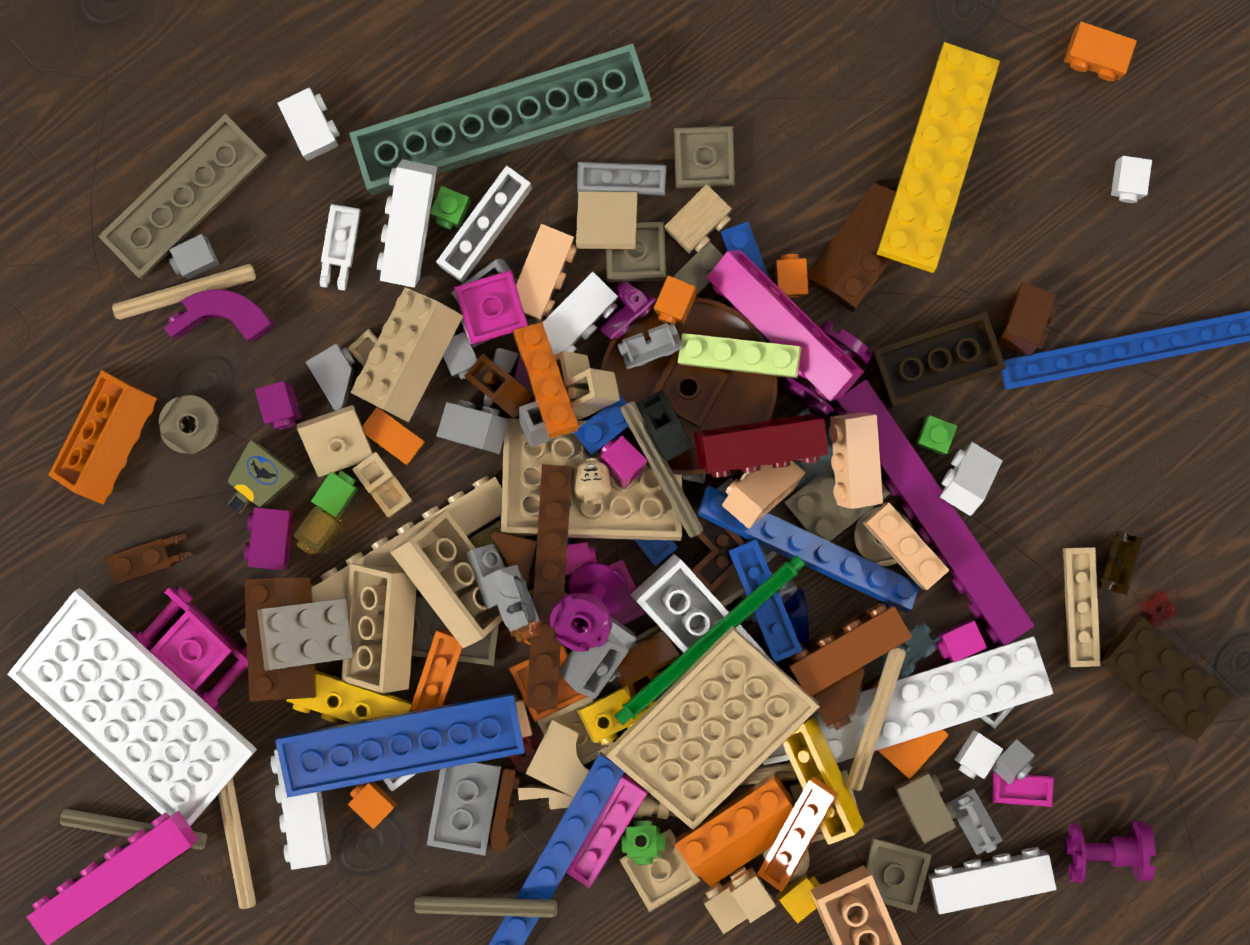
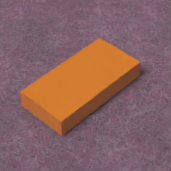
M379 407L375 408L362 426L366 436L407 466L425 443V441Z

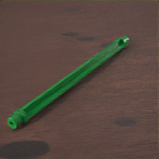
M796 555L789 562H784V565L632 699L626 704L624 703L622 705L623 708L614 715L615 718L622 725H625L631 718L635 719L636 715L688 671L731 626L734 628L738 627L793 577H796L798 575L797 572L806 565L802 559Z

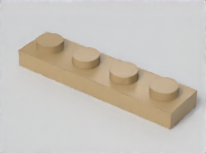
M1095 547L1063 548L1068 667L1100 666Z

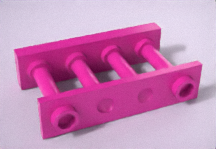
M175 587L168 588L164 593L172 601L144 632L140 631L137 633L133 631L129 633L150 651L153 648L151 646L153 638L180 608L186 612L192 607L235 648L232 654L238 658L209 692L205 691L203 693L199 688L195 691L202 700L219 714L222 709L217 705L219 703L218 699L248 667L247 647L243 649L191 602L193 597L181 587L178 589Z

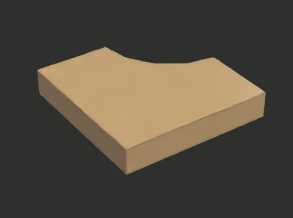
M552 719L526 774L574 797L589 772V769L582 764L577 755L576 742L579 732Z

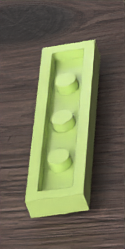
M682 333L681 343L683 349H680L678 358L680 365L797 378L802 349L800 346Z

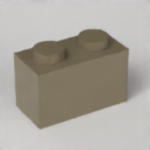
M924 770L912 776L911 779L908 778L894 785L923 843L956 828L952 819L957 816L949 801L943 802L939 794L943 791V788L936 775L930 776Z

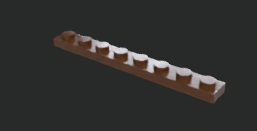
M542 464L533 594L534 606L540 621L531 625L526 707L557 709L561 643L556 638L558 634L554 626L551 628L550 616L556 603L564 597L573 466Z

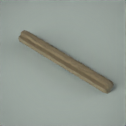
M630 401L620 408L688 536L695 537L703 532V527L655 442L635 402Z
M71 809L63 810L60 817V824L63 826L125 837L132 836L142 828L147 832L154 827L151 823ZM194 831L199 840L190 848L202 850L207 843V834Z
M419 896L415 899V912L421 914L552 918L557 915V902L544 899Z

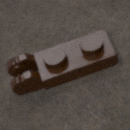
M186 533L167 539L161 538L105 557L114 585L172 567L174 563L192 558V552L187 550L170 557L167 546L177 545L187 540Z
M505 764L501 770L489 837L491 849L497 852L504 851L509 840L505 824L506 821H512L514 804L509 803L511 793H517L520 775L515 774V767Z

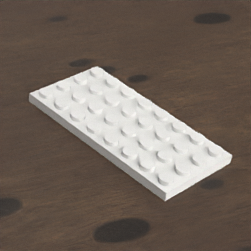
M80 588L72 593L8 673L13 680L159 813L167 812L170 816L179 810L189 826L196 821L257 750Z

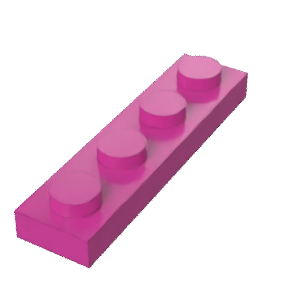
M626 774L620 778L566 871L567 874L588 888L594 884L624 834L626 827H628L648 794V791Z

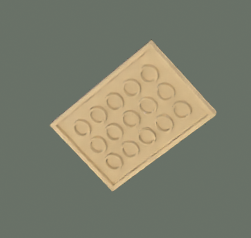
M505 418L509 420L503 447L501 532L518 536L537 537L542 464L573 466L574 468L577 466L578 461L587 458L600 460L602 454L599 452L593 457L574 432L558 436L556 439L530 448L519 419ZM577 421L578 428L587 421ZM646 466V470L625 489L610 476L611 492L602 499L601 503L596 505H586L583 500L575 498L572 493L571 484L569 538L681 541L682 523L651 467ZM675 475L682 488V475Z
M731 626L688 671L606 750V756L694 830L820 706L802 687Z

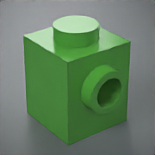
M441 186L430 214L435 219L436 225L451 230L452 227L460 229L471 201L468 196Z

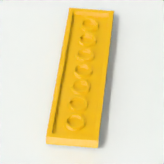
M944 42L879 244L878 255L931 273L935 272L997 73L999 60Z

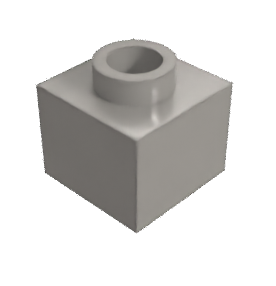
M1016 739L997 759L992 770L1011 785L1016 778L1022 781L1033 769L1030 763L1035 755Z

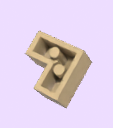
M566 351L554 355L577 421L620 401L614 372L590 368L588 355Z
M752 866L748 869L742 867L730 875L732 880L723 886L720 883L715 884L705 892L707 896L703 898L704 905L723 934L746 919L752 923L776 907L771 894Z

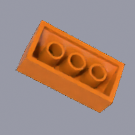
M101 370L48 475L72 492L104 504L107 497L113 491L114 483L120 471L127 463V457L133 445L140 437V431L146 419L152 414L157 398Z
M774 772L706 817L694 830L690 828L679 835L674 845L691 870L711 887L772 847L796 802Z

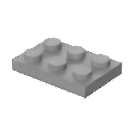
M475 762L440 769L427 840L428 846L486 855L502 766Z

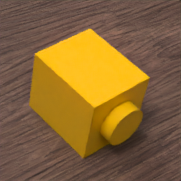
M804 874L777 894L779 901L797 924L817 908L809 891L821 885L815 876L809 879Z

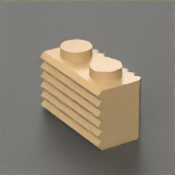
M706 184L665 225L664 229L689 254L694 249L699 252L710 241L707 236L714 229L719 232L731 220L728 215L732 209Z

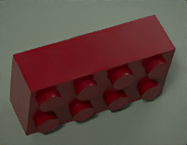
M813 414L694 432L698 466L706 473L712 474L714 478L731 475L730 470L735 469L742 470L743 473L760 471L761 465H772V468L791 466L790 461L802 460V463H815L821 461L820 456L829 455L824 418Z

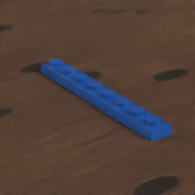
M711 486L705 489L696 513L697 516L748 540L757 539L759 545L789 559L798 555L806 564L805 566L888 605L895 606V608L908 613L912 610L919 588L915 581L769 513L748 529L722 506L728 494Z
M600 752L515 899L550 900L624 773L606 754ZM505 916L488 945H524L539 917Z

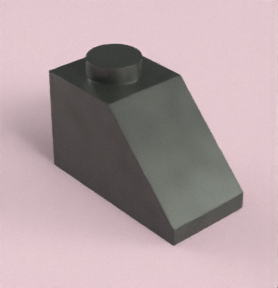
M663 390L637 403L666 461L683 454L686 450L693 447Z

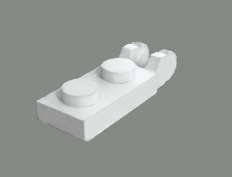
M331 204L321 262L323 263L320 276L321 287L328 286L331 277V265L341 266L337 281L338 290L345 291L349 277V268L352 267L361 209Z

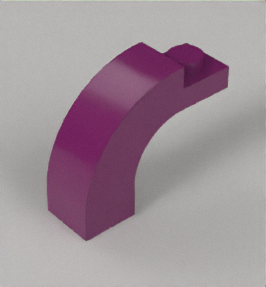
M206 290L194 293L181 300L188 311L185 313L179 311L168 320L170 324L164 327V329L171 338L178 340L207 319L226 318L235 324L246 341L254 343L276 326L258 305L246 297L226 290Z

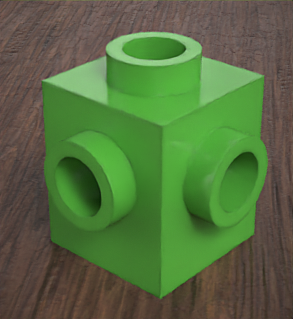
M652 821L634 822V827H626V835H622V851L627 853V858L635 861L636 865L654 864V859H662L661 851H665L666 841L665 834L661 833L659 827L652 826ZM640 836H645L647 839V843L643 847H638L637 839Z

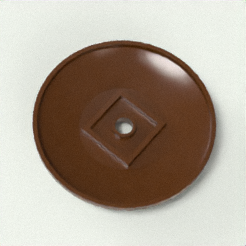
M696 297L684 325L678 322L675 323L680 340L682 333L766 343L759 330L741 313L727 305L710 299ZM653 304L649 313L641 318L637 317L629 324L630 328L625 334L618 338H613L604 355L600 370L615 373L619 396L621 395L626 403L633 401L637 405V403L663 390L693 445L692 448L679 456L673 457L667 463L675 475L705 474L706 472L698 466L694 432L771 420L777 399V376L680 365L678 363L680 350L675 351L669 356H662L649 361L643 366L627 370L618 344L623 343V339L640 333L643 334L645 341L650 340L648 330L665 323L658 319L659 314H656L654 310L655 304ZM687 380H692L697 384V391L691 396H685L681 393V385ZM630 428L616 438L618 440L623 436L646 458Z

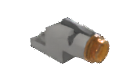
M496 543L466 552L486 609L498 606L504 624L508 627L511 637L515 636L517 643L540 635L538 630L540 620L518 565L505 568Z

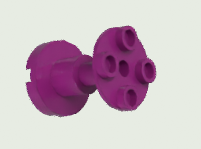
M824 321L820 329L851 359L864 365L869 362L873 353L867 351L868 347L844 329L837 333L832 330L834 327L833 323ZM789 377L784 378L785 383L782 387L795 397L800 396L808 399L805 404L819 414L822 412L825 415L834 412V409L819 397V394L815 391V386L809 380L803 386Z
M586 561L573 572L569 580L570 594L561 598L556 603L550 616L551 628L554 626L558 634L556 638L561 644L569 649L585 652L596 646L599 648L606 642L612 629L611 615L623 607L627 598V581L623 574L618 573L607 565L593 561Z
M1146 820L1133 821L1130 826L1129 836L1110 837L1109 843L1085 844L1080 824H1069V837L1064 838L1065 854L1071 857V864L1068 867L1070 882L1083 883L1086 874V862L1110 861L1112 867H1131L1137 881H1152L1156 866H1150L1151 856H1156L1151 826L1146 825Z

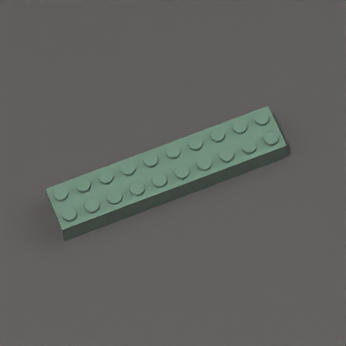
M634 44L350 132L349 134L366 188L371 195L394 188V186L389 185L391 170L393 167L397 168L402 159L437 166L436 175L651 108V97Z

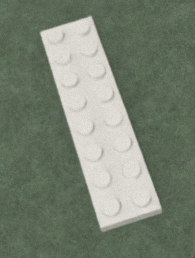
M1034 636L964 658L955 663L951 662L897 680L874 751L1054 694ZM877 687L861 692L856 713L850 718L852 723L838 731L834 727L830 730L827 728L818 710L810 716L816 717L836 763L855 757Z

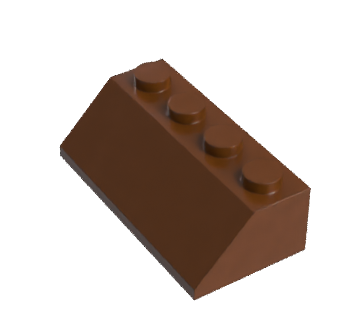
M873 183L807 274V279L852 312L858 307L892 260L878 255L877 251L896 192L877 183Z
M311 578L244 580L249 702L316 698L315 664L265 671L257 613L259 609L312 603Z

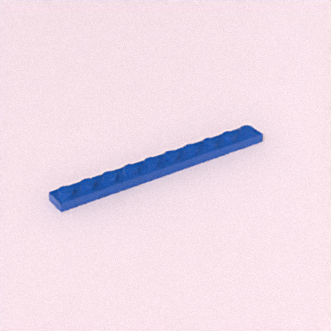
M1250 311L1032 354L1031 356L1027 355L1003 360L1006 369L1001 370L1004 390L1250 342Z

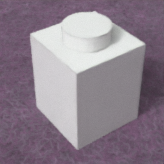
M1122 156L1116 160L1111 196L1120 197L1119 201L1126 203H1137V200L1147 196L1152 160Z
M973 730L954 760L961 764L958 770L974 779L978 775L985 779L1002 753L1003 748Z

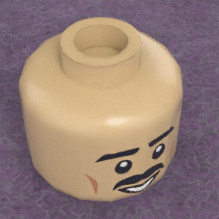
M596 458L578 461L577 466L572 469L571 484L574 497L583 500L586 505L601 503L602 499L611 492L608 466Z

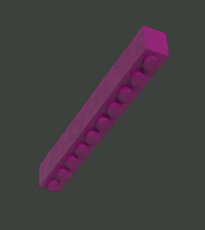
M864 380L845 393L842 398L836 399L834 402L837 407L834 408L837 416L858 412L877 415L880 468L887 478L884 484L892 496H899L904 503L900 506L903 513L910 521L914 519L919 525L920 529L917 532L926 545L931 543L937 552L935 555L949 569L954 577L950 581L959 594H966L970 600L967 606L977 619L980 617L987 625L984 631L993 643L998 641L1000 645L1006 646L1034 627V624L952 504L940 498L943 492L869 382Z

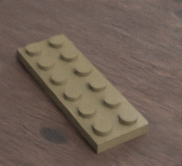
M225 113L98 237L142 280L170 253L169 249L177 246L268 156Z

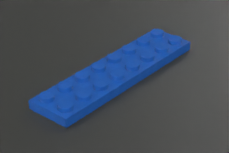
M514 692L278 736L275 739L287 798L525 753Z

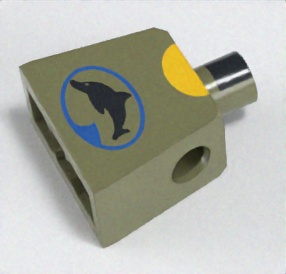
M250 440L227 481L238 490L227 504L239 514H242L251 502L259 508H265L296 481L299 475L258 442Z

